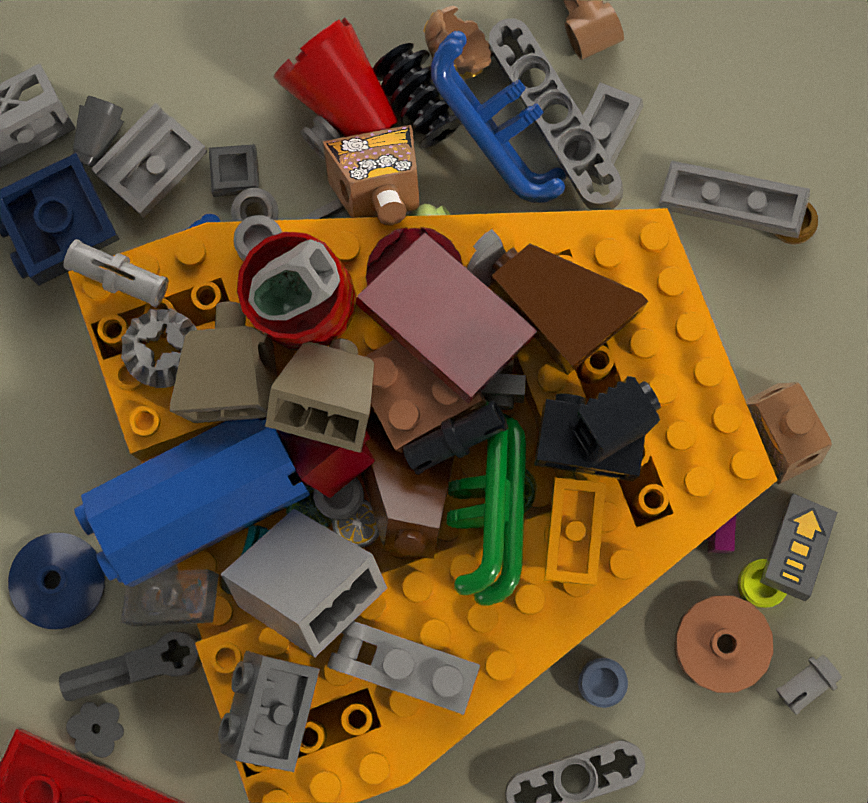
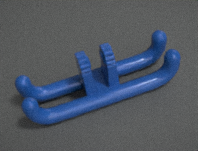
M461 31L451 32L439 44L431 63V79L437 91L509 188L519 198L531 203H546L559 197L565 190L564 182L567 175L564 170L556 167L544 174L532 172L508 141L540 118L544 112L536 103L526 107L515 117L497 126L492 117L507 104L517 100L526 87L520 79L516 80L481 104L454 67V60L462 54L463 47L467 43L466 35Z

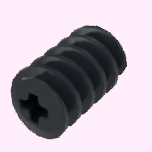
M404 43L382 56L375 63L373 70L378 80L383 81L381 86L385 94L392 96L390 100L391 106L394 110L401 112L400 121L405 126L411 125L414 141L421 142L419 148L425 149L447 139L462 123L455 114L451 115L449 113L450 107L444 99L440 98L441 95L435 85L431 83V66L422 68V65L430 56L428 50H420L413 53L414 44Z

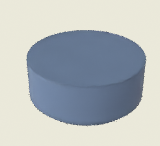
M608 658L593 659L582 667L578 675L579 692L584 700L593 706L601 708L614 706L623 699L627 692L628 678L626 672L614 660Z

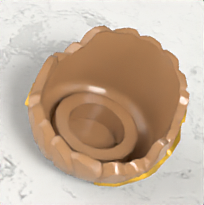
M449 6L442 10L438 9L431 14L423 30L432 59L438 50L439 44L451 32L461 31L466 35L467 43L463 47L462 54L454 60V67L462 79L475 77L483 71V68L489 66L492 61L493 53L490 50L489 42L485 39V34L473 20L463 21L457 18L454 14L458 11L456 6Z

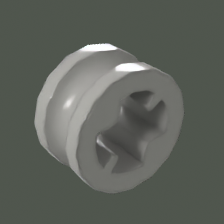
M316 116L313 119L314 126L312 128L304 127L300 132L308 145L325 161L323 141L341 137L323 117Z

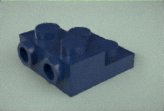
M76 153L0 189V235L3 238L10 236L16 248L15 252L10 253V257L22 279L30 277L38 286L69 271L63 266L64 258L74 240H80L83 244L98 250L120 240Z

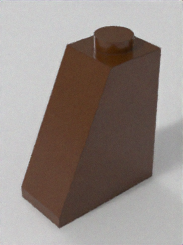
M531 243L519 253L515 248H511L492 266L495 273L491 276L490 288L538 330L535 339L567 375L636 318L649 302L643 294Z
M368 419L366 431L370 436V440L366 444L375 462L365 469L361 475L383 548L399 552L405 556H420L434 559L455 456L425 470L420 475H416L414 469L412 470L409 466L404 452L399 453L395 451L381 422Z

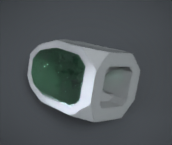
M311 239L302 242L292 250L270 261L252 278L248 302L256 313L268 320H288L315 307L333 294L340 282L336 263L322 243Z

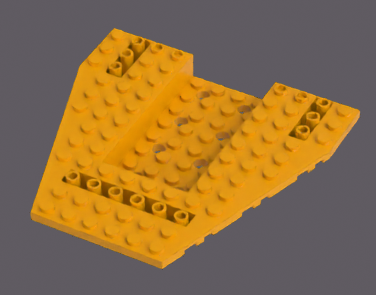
M668 208L405 216L400 223L392 226L382 224L378 217L274 220L280 226L282 232L307 233L325 242L350 273L357 295L367 287L366 268L368 257L378 241L396 229L408 227V229H420V227L434 229L450 239L460 253L463 266L466 268L476 252L473 246L485 233L492 229L501 239L506 252L511 248H515L519 253L531 243L643 294L649 302L636 318L569 375L564 372L535 337L513 358L514 367L511 374L526 375L524 403H514L513 409L501 411L503 414L517 420L525 432V471L533 480L534 494L531 500L524 505L522 572L520 581L510 596L500 603L481 606L474 600V594L467 596L459 595L454 589V582L458 576L473 573L481 564L484 527L469 529L452 528L446 525L447 512L484 504L485 498L458 499L448 495L447 492L434 559L420 556L410 557L399 552L385 550L380 535L372 545L363 548L373 554L387 589L354 621L480 664L464 715L328 668L327 665L331 653L337 654L344 635L342 633L316 657H313L238 607L233 595L228 594L223 589L221 573L241 556L248 528L176 564L202 638L201 641L195 642L221 721L226 713H230L235 693L232 690V676L236 665L243 661L246 651L320 669L295 771L290 772L235 760L249 803H358L408 784L777 481ZM242 221L206 222L120 253L129 257L131 264L156 275L167 277L169 280L167 291L157 307H153L149 303L119 290L115 294L103 289L102 283L75 271H68L129 452L140 460L142 464L225 421L193 423L170 412V402L174 386L155 388L136 380L130 374L121 358V337L125 335L130 327L132 319L142 316L149 309L168 310L171 308L189 318L197 330L215 329L216 305L221 302L240 303L236 291L238 272L243 261L234 246V233ZM357 305L355 306V315L347 330L337 338L353 342L358 349V355L364 357L394 340L389 333ZM246 317V326H251L255 328L251 321ZM166 328L158 341L142 343L154 352V361L156 362L154 367H156L157 360L161 359L163 353L181 352L167 342ZM272 340L278 377L298 350H290ZM627 376L635 377L639 384L646 381L655 392L661 405V409L656 411L660 421L645 435L640 476L633 482L534 466L542 410L546 399L555 400L556 394H572L586 398L587 404L590 398L595 399L599 392L605 393L608 387L614 388L618 381L623 382ZM372 404L370 405L368 419H372L376 414ZM488 439L470 447V453L462 458H458L455 455L450 482L456 479L461 480V478L486 475ZM360 473L357 476V478L360 481L364 490V500L369 501L364 481ZM555 477L606 483L598 581L596 586L544 581L553 481ZM302 480L296 483L303 482L307 489H314ZM527 481L525 482V492L529 493L531 486ZM314 493L311 496V502L306 497L298 501L297 504L311 507L312 505L314 508L317 507L314 501ZM291 505L254 525L265 527L268 530L272 529L291 512ZM295 506L294 508L300 513L311 510L302 506ZM316 511L315 513L323 523L327 522L328 526L326 528L333 531V520L326 516L324 518L320 511ZM308 512L304 515L310 518L311 512ZM313 514L311 519L314 518V521L320 524L316 515ZM500 570L499 574L497 575L496 579L494 580V582H495V581L498 579V577L500 576L501 570ZM363 641L357 661L371 665L377 645Z

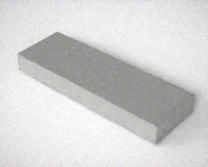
M671 161L659 206L660 208H668V211L798 238L810 197V189Z

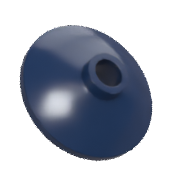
M67 533L44 534L28 542L14 558L8 576L9 595L20 615L30 623L46 629H65L87 619L99 605L104 594L106 582L105 574L96 556V550L85 540ZM51 571H57L61 578L60 584L55 589H49L45 584L46 575Z

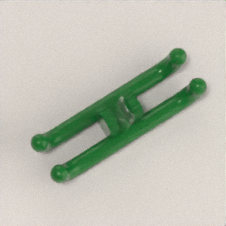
M504 414L509 429L487 440L486 475L451 480L448 484V495L453 498H485L484 504L450 510V512H447L446 525L457 529L484 527L483 556L480 566L473 573L458 576L454 582V589L459 595L467 596L474 594V600L481 606L500 603L510 596L518 585L522 572L526 438L525 432L518 421ZM500 570H501L500 576H499L498 579L494 582V580L496 579L497 575L499 574V572H500Z

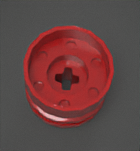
M282 232L263 239L248 252L239 269L236 292L242 312L255 328L274 342L290 350H299L302 344L307 342L324 346L330 345L333 340L345 333L355 315L357 293L350 273L325 242L307 233ZM310 239L322 243L335 261L340 282L333 294L315 307L288 320H268L259 316L248 302L252 278L270 261L292 250L298 244ZM290 270L287 284L295 289L306 286L299 273ZM275 275L265 280L263 289L269 288L276 281Z

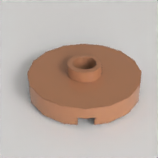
M711 596L693 604L680 618L675 635V655L682 671L697 686L716 693L739 692L754 685L768 670L774 653L773 633L765 616L750 602L735 596ZM723 634L728 635L733 641L732 650L726 654L722 653L717 646L718 638Z

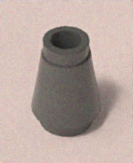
M89 95L85 105H79L73 144L74 151L72 154L76 153L82 164L93 168L106 154L124 123L120 119L123 108Z

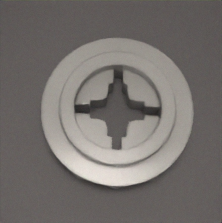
M171 308L168 310L149 309L142 316L132 319L130 327L125 335L121 337V358L126 368L136 380L150 387L167 388L174 386L181 352L163 353L161 359L157 360L156 367H154L156 363L154 361V352L142 343L158 341L166 328L167 342L174 346L176 350L182 352L185 336L190 331L197 330L189 318Z

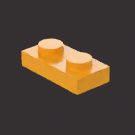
M554 478L544 581L590 586L597 585L606 483Z

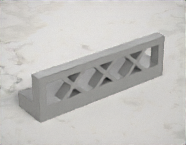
M40 63L0 83V168L76 129ZM40 83L44 93L28 101L18 100L22 91Z

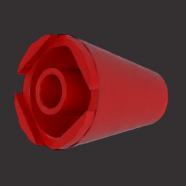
M346 17L342 21L339 19L305 43L300 48L301 52L295 58L297 62L293 64L290 59H287L273 76L280 86L318 116L323 117L344 137L391 129L398 123V119L356 32Z

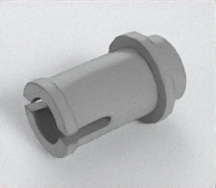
M821 655L817 659L814 657L809 658L808 662L810 665L782 687L776 689L779 696L784 698L783 701L795 715L799 714L800 710L830 688L832 691L837 689L835 683L842 676L826 656Z

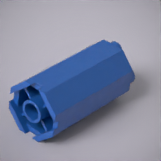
M266 418L225 421L81 495L83 504L74 508L75 515L87 535L95 534L103 550L97 553L96 556L104 574L110 581L116 578L120 583L123 582L125 586L133 587L310 496L303 482L296 484L301 479L277 430L265 427Z

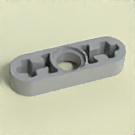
M625 740L611 741L516 773L507 783L505 790L507 803H524V801L515 802L514 795L521 791L520 783L528 780L532 787L545 785L547 782L542 774L552 771V783L561 798L551 802V793L548 791L537 795L535 802L580 803L635 784L644 773L645 759L643 753L636 745ZM621 749L622 753L626 756L633 755L635 763L628 766L629 774L622 777L617 770L602 773L607 783L598 786V774L589 758L598 755V764L602 766L615 760L614 751ZM572 764L582 765L589 775L587 787L579 793H570L561 784L563 770Z

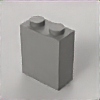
M295 509L289 512L221 573L238 607L313 657H316L387 589L373 554Z

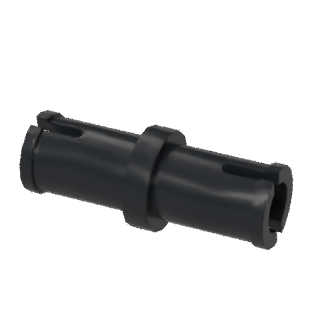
M492 400L487 405L456 421L451 417L442 421L440 429L411 444L404 445L403 452L411 469H414L416 475H420L425 470L455 455L458 458L468 455L470 447L500 432H505L509 428L500 407Z

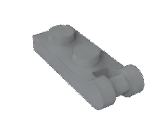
M355 621L341 632L344 635L337 654L331 653L327 665L328 668L464 715L480 664ZM363 641L377 645L371 665L357 661Z

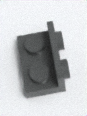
M246 651L243 661L236 665L232 676V690L235 693L230 713H226L220 723L218 733L219 743L221 744L220 752L236 761L294 772L320 669Z

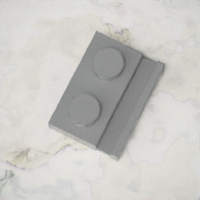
M155 103L91 170L95 176L101 179L115 194L144 218L207 153V150L200 141Z

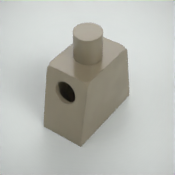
M218 303L216 305L215 329L190 331L185 336L170 402V412L193 423L267 417L271 387L277 379L274 345L271 338L254 327L246 326V315L242 312L240 303Z
M335 339L330 343L329 347L313 342L303 343L272 384L265 427L361 452L370 413L374 362L368 357L358 355L356 345L347 339Z

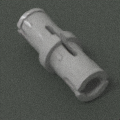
M77 239L72 242L64 258L63 266L65 269L75 271L102 283L103 289L115 294L119 290L145 301L153 307H157L161 303L167 291L169 282L167 277L156 275L131 264L129 257L117 253L115 256L83 244L82 241Z

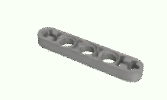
M518 19L499 21L493 26L489 34V43L497 63L510 84L516 80H521L523 73L532 68H538L546 74L544 81L539 86L534 88L526 87L519 98L525 108L537 103L543 112L554 104L563 105L568 109V115L560 123H547L542 119L543 115L534 123L583 203L590 210H613L623 198V185L619 172L529 28ZM508 36L518 41L523 56L517 61L510 46L504 44L503 39ZM575 141H584L591 146V152L583 160L572 161L565 156L567 146ZM594 168L600 181L604 185L609 184L610 193L602 197L599 192H594L592 180L588 174Z

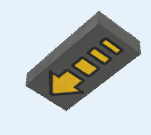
M792 493L787 499L760 583L802 601H807L811 597L838 512Z

